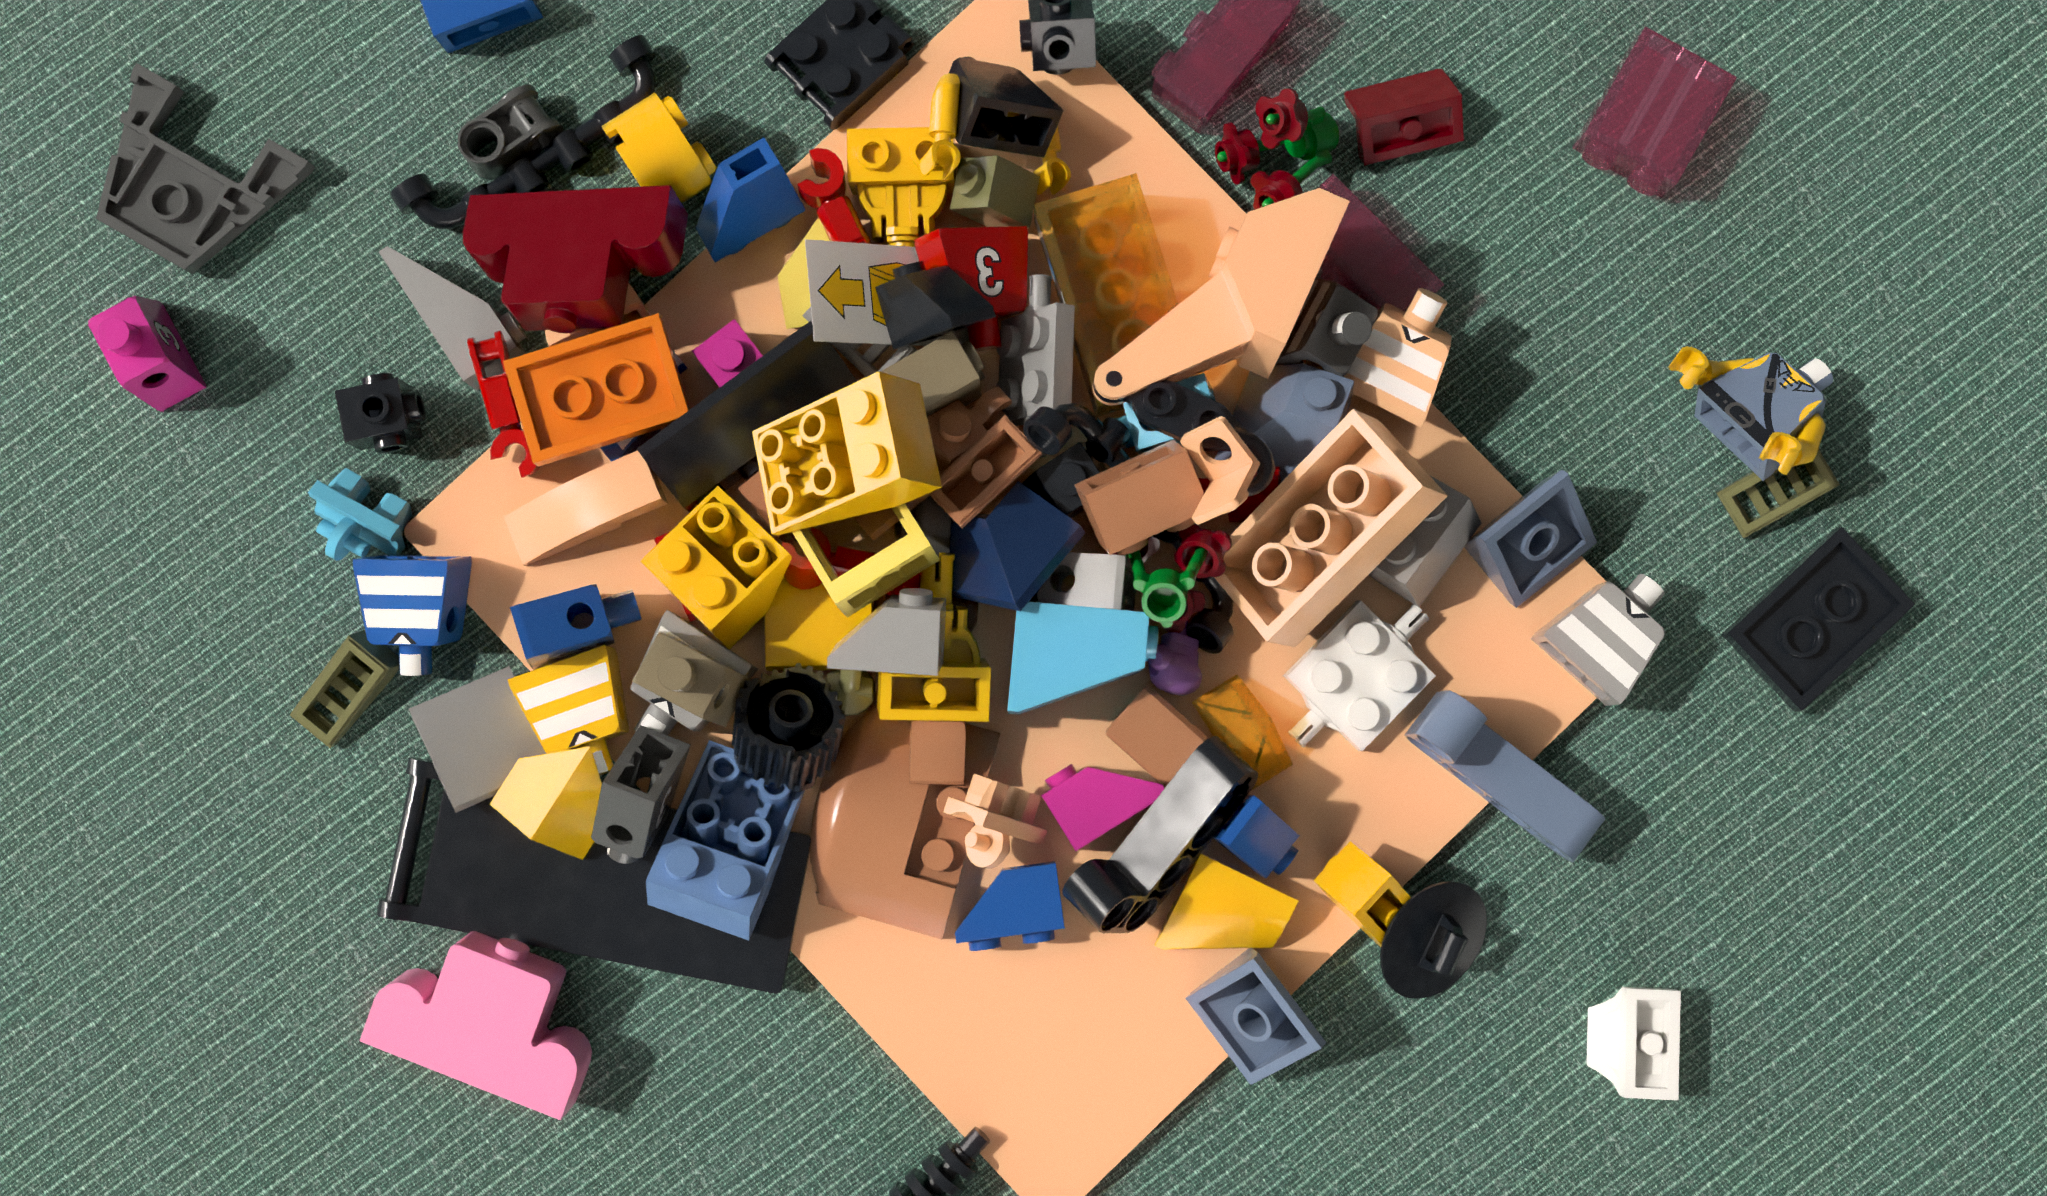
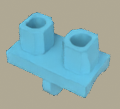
M344 468L328 486L317 480L308 492L309 496L316 500L315 514L323 518L318 524L316 532L328 539L325 554L336 561L343 559L350 551L363 558L369 552L371 545L388 555H400L405 548L402 533L412 516L410 504L392 493H386L373 511L363 506L361 502L371 491L369 483L362 476L347 468Z

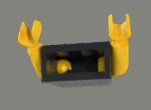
M959 57L953 61L949 73L944 74L939 79L931 100L929 135L934 138V144L920 160V171L924 176H928L937 161L943 167V180L945 181L958 166L961 159L958 148L951 142L955 138L960 145L1041 157L1043 164L1033 172L1040 176L1037 194H1042L1050 187L1051 194L1055 195L1067 185L1071 178V171L1068 165L1060 158H1057V153L1061 151L1058 123L1064 110L1020 70L1010 66L978 61L972 57Z

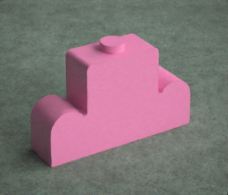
M477 931L468 933L450 947L439 979L428 970L415 968L405 971L379 990L373 1001L360 1038L362 1043L558 1120H561L576 1103L592 1056L589 1040L584 1033L576 1028L562 1026L554 1028L552 1031L547 1028L566 975L565 967L530 953V948L523 942L510 938L497 940Z

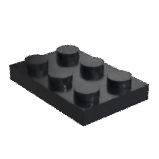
M1843 527L1833 529L1721 635L1794 712L1804 710L1903 617L1915 603Z

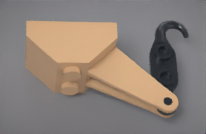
M1317 188L1247 212L1239 230L1229 226L1208 276L1211 279L1125 348L1098 367L1092 385L1095 397L1101 403L1110 406L1119 405L1124 402L1130 403L1141 423L1179 441L1185 433L1220 416L1225 417L1260 462L1257 474L1247 489L1249 492L1248 496H1254L1264 491L1271 483L1275 472L1274 455L1268 444L1257 435L1248 432L1224 405L1175 382L1235 359L1238 366L1264 378H1269L1287 343L1350 201L1324 189ZM1208 437L1202 441L1204 451H1231L1230 446L1220 438Z

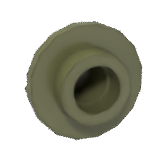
M840 669L832 670L827 674L825 678L826 684L829 683L831 685L830 692L836 691L838 693L837 700L842 701V710L845 711V716L858 715L866 711L872 704L876 693L875 682L867 671Z

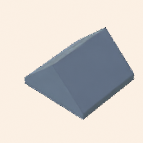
M1560 470L1541 481L1470 538L1464 548L1509 603L1517 608L1594 546L1597 541L1569 474Z
M1248 948L1185 998L1250 1085L1316 1052L1326 1044V1041L1261 955L1253 948Z

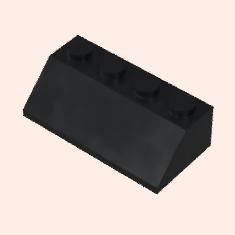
M811 320L646 441L637 450L684 509L690 513L717 486L729 496L726 491L742 478L745 481L749 480L759 471L752 431L857 382V380L830 342L814 341Z

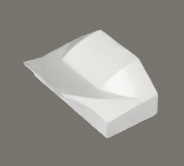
M1622 987L1615 997L1588 1008L1587 1066L1610 1080L1620 1096L1638 1099L1679 1100L1681 991L1668 988Z

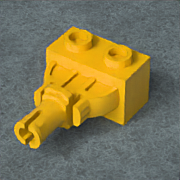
M929 127L847 129L848 184L852 194L858 196L863 211L871 220L873 241L883 242L884 220H886L887 225L886 236L888 245L915 247L914 240L920 237L919 221L921 219L924 221V235L935 230V219L941 213L948 193H953L956 168L945 181L943 180V167L937 161L928 176H924L921 173L919 167L920 160L934 144V138L929 135ZM955 138L951 140V142H952L954 145H955Z
M939 552L938 578L935 579V564L920 572V588L931 590L935 598H946L944 662L938 676L878 672L877 710L880 720L989 722L991 667L985 658H981L977 641L967 628L968 608L956 606L955 628H952V583L955 554Z

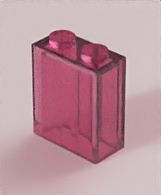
M1645 26L1627 49L1572 148L1582 153V158L1589 165L1600 170L1610 169L1627 178L1629 186L1637 192L1649 196L1657 195L1662 198L1678 183L1737 77Z

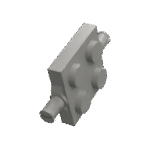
M1036 274L1029 276V306L1022 314L1001 321L1000 338L1002 347L997 348L1000 360L999 381L996 387L999 386L1012 400V404L1002 411L1015 426L1024 425L1039 407L1046 406L1055 409L1059 405L1072 403L1075 306L1062 303L1050 304L1052 277L1049 275ZM1041 452L1042 455L1039 458L1046 457V454Z

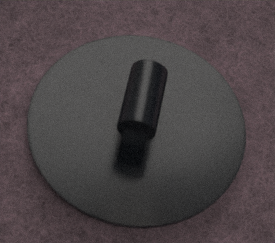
M1455 881L1436 883L1416 893L1399 909L1386 930L1380 951V966L1383 977L1390 988L1396 993L1413 999L1436 995L1452 986L1470 968L1480 952L1487 927L1485 905L1474 889L1466 884Z

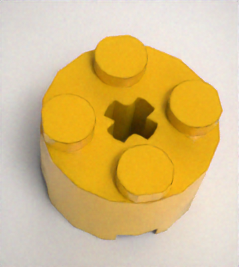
M653 93L601 126L609 139L619 134L624 141L615 148L640 187L671 185L679 200L683 203L711 185L710 175L715 173L717 167L701 143L696 141L690 145L681 129L687 126L688 122L672 97L667 96L660 100L657 94Z

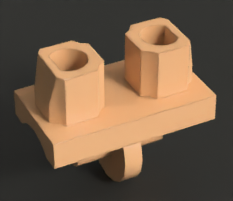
M973 774L965 800L961 801L948 797L943 811L946 814L976 824L965 836L964 841L970 862L981 868L992 869L1004 861L1010 852L1009 835L1042 845L1047 833L1046 829L1032 825L1042 796L977 774Z

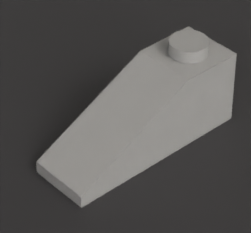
M388 246L379 251L462 380L475 390L480 389L468 349V338L474 337L476 342L494 338V332L501 330L507 344L510 359L527 354L520 344L527 336L509 311L501 315L489 303ZM500 358L483 362L487 377L504 373Z

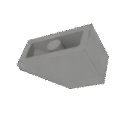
M906 588L900 590L899 595H891L834 646L827 657V668L938 676L944 662L946 598H935L931 590L922 588Z

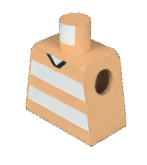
M1419 288L1406 312L1388 303H1385L1379 309L1369 339L1363 343L1350 370L1344 376L1354 380L1353 394L1422 427L1451 347L1452 336L1435 327L1447 305L1445 299L1427 289Z

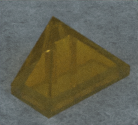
M1238 674L1192 701L1193 706L1211 735L1222 739L1258 772V779L1252 790L1293 765L1272 718Z

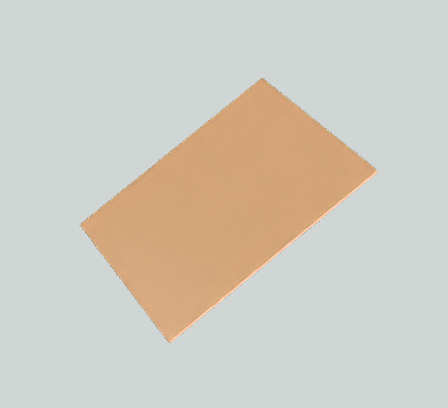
M974 0L914 55L901 72L845 123L833 130L814 149H828L839 157L845 173V196L850 198L871 243L888 245L886 220L883 221V242L873 241L871 220L863 211L858 196L853 195L847 179V129L930 127L931 100L936 85L944 74L949 73L953 61L959 57H972L978 61L1010 66L1024 73L1064 110L1058 123L1061 151L1057 153V158L1063 160L1071 171L1069 182L1055 195L1051 194L1050 187L1042 194L1036 195L1031 225L1027 227L1028 272L1026 308L1029 306V276L1036 274L1051 276L1034 223L1035 213L1065 304L1075 306L1074 336L1097 407L1096 416L1101 422L1108 417L1118 418L1125 416L1123 403L1114 406L1105 405L1095 397L1092 385L1096 370L1102 363L1108 361L1211 279L1208 276L1229 226L1239 230L1246 213L1097 60L1096 67L1075 68L1068 73L1060 75L1049 74L1045 71H1033L1031 52H1021L1019 20L1029 19L1028 0ZM955 139V146L958 148L961 158L998 155L1032 173L1043 164L1041 157L960 145ZM809 153L786 174L798 196V183L806 179L816 184L828 181L827 178L816 176L811 166ZM948 193L946 203L941 213L935 219V230L939 228L986 227L950 210L953 193ZM801 198L800 200L806 211L792 218L785 226L769 231L747 244L740 252L728 255L716 263L707 248H705L645 304L651 315L656 313L661 315L671 348L688 368L680 374V378L690 409L720 388L693 354L692 350L733 319L736 320L762 355H765L801 328L786 329L778 282V274L818 218V209L808 206ZM923 219L919 221L920 237L924 236ZM1052 280L1050 304L1060 303ZM1005 319L998 320L999 330L1001 329V321ZM862 343L857 351L864 355L873 344ZM890 345L873 365L880 370L898 349H893L892 345ZM913 345L917 350H919V349H921V348L924 347V346H915V345ZM1073 346L1072 403L1087 407L1094 413ZM835 348L857 381L866 378ZM997 349L976 351L984 366L982 372L985 379L980 381L982 395L996 387L999 381L1000 355ZM1236 359L1199 373L1206 375L1213 388L1216 402L1224 405L1233 415L1250 372L1238 366ZM1352 393L1351 405L1347 414L1352 409H1355L1380 420L1430 476L1470 498L1482 523L1473 536L1523 497L1432 403L1422 427H1419ZM978 399L965 407L968 410L971 409ZM1024 425L1016 426L1024 434ZM1070 425L1072 437L1057 454H1046V457L1038 458L978 514H990L1018 481L1022 483L1034 471L1078 442H1086L1087 438L1076 426ZM1147 426L1148 431H1155ZM515 443L510 447L506 457L490 460V447L405 526L404 535L422 556H471L472 565L467 604L530 671H533L525 658L510 607L592 584H597L601 598L633 590L642 620L611 629L615 643L609 645L615 648L618 656L629 724L628 733L606 740L610 756L616 763L635 734V726L651 704L630 689L632 680L641 665L662 616L666 610H669L689 622L682 603L640 561L656 546L654 538L670 532L689 512L684 509L658 477L668 502L667 505L622 522L623 527L524 566L504 516L544 493L611 461L600 448L542 465L536 473L521 478L518 467L526 457L524 447L521 444ZM1135 446L1123 449L1131 459L1139 455L1136 452ZM1205 451V453L1213 459H1215L1218 452ZM1189 455L1197 477L1207 478ZM1104 463L1107 469H1110L1108 464ZM742 478L726 491L729 496L781 545V540L776 535L771 534L770 527L739 491L738 488L746 481ZM1085 510L1072 518V520L1081 525L1085 534L1070 552L1108 554L1098 543ZM1225 513L1199 524V527L1201 529H1210L1214 532L1221 530L1230 536L1243 522H1229L1228 513ZM853 517L819 525L816 528L827 536L831 545V552H836L837 546L842 545L878 553L897 541L894 535L895 525L873 541ZM793 538L786 542L794 546L798 555L806 557L799 543L795 542ZM1160 539L1159 550L1143 563L1148 574L1164 568L1173 569L1180 573L1184 572L1174 559L1176 549L1171 543H1166ZM1463 548L1419 607L1423 610L1421 613H1426L1430 620L1425 622L1408 640L1415 655L1436 676L1363 751L1356 750L1338 731L1326 726L1304 748L1295 741L1296 739L1288 734V731L1310 710L1307 708L1302 695L1283 675L1356 601H1362L1381 621L1392 626L1411 608L1413 603L1383 586L1369 575L1296 647L1267 642L1234 602L1233 613L1229 620L1234 634L1220 653L1212 654L1198 647V666L1202 673V681L1199 688L1191 694L1177 696L1157 688L1150 680L1148 661H1145V668L1137 674L1020 715L1008 714L1007 711L1016 610L979 602L977 624L972 634L977 641L981 658H985L991 667L989 722H965L1001 733L988 778L1039 796L1050 790L1045 780L1070 764H1073L1077 772L1085 767H1090L1160 784L1106 735L1107 728L1147 684L1208 738L1218 736L1258 772V779L1248 795L1256 796L1300 835L1292 845L1298 849V853L1280 875L1272 871L1267 878L1258 875L1214 839L1211 840L1201 854L1299 901L1273 948H1253L1261 955L1289 994L1292 995L1360 929L1313 881L1324 870L1332 857L1338 855L1351 841L1389 872L1403 887L1489 803L1405 737V733L1436 692L1450 690L1469 701L1487 717L1485 725L1531 760H1534L1596 697L1530 638L1590 589L1606 581L1580 556L1515 608L1468 551ZM1069 575L1063 580L1061 585L1062 591H1068L1073 587L1075 582L1074 575ZM1195 581V585L1191 589L1201 591L1206 599L1204 608L1212 609L1213 602L1209 590L1202 582ZM1136 590L1134 611L1144 612L1141 605L1143 593ZM1032 597L1029 602H1037V597ZM1194 612V613L1190 616V618L1188 619V624H1189V622L1192 620V618L1196 615L1197 612ZM588 613L578 614L572 620L571 626L577 629L587 628L592 624L594 617ZM765 615L730 649L758 668L751 679L759 678L761 680V674L764 672L769 676L772 675V671H767L765 667ZM1149 618V626H1158V644H1160L1161 636L1168 632L1165 631L1161 623ZM699 620L690 623L722 644ZM812 670V672L822 671V678L825 679L832 670ZM867 671L875 682L876 693L873 702H875L878 692V672ZM868 707L866 711L858 715L846 716L842 738L849 728L872 709L871 707ZM735 711L726 727L709 722L704 729L696 732L677 722L668 735L691 744L671 808H679L709 740L734 749V746H732V732ZM643 777L637 781L636 785L642 792L647 793L651 778ZM817 777L813 788L804 791L791 831L810 835L813 810L822 778ZM1041 797L1032 825L1047 830L1042 845L1009 835L1010 852L1001 864L992 869L975 866L970 862L966 854L943 939L819 905L815 893L819 891L812 872L809 854L791 952L964 1137L974 1127H978L987 1135L990 1143L980 1152V1155L1019 1196H1085L1228 1057V1054L1185 998L1248 948L1163 950L1154 946L1174 900H1177L1193 864L1153 915L1141 927L1130 933L1099 932L1063 895L1064 885L1074 871L1092 859L1109 860L1151 805L1075 851L1046 802ZM1051 861L1056 862L1065 929L1054 930V940L1023 944L1022 935L1000 937L1001 947L980 951H969L968 942L956 944V929L1002 868Z

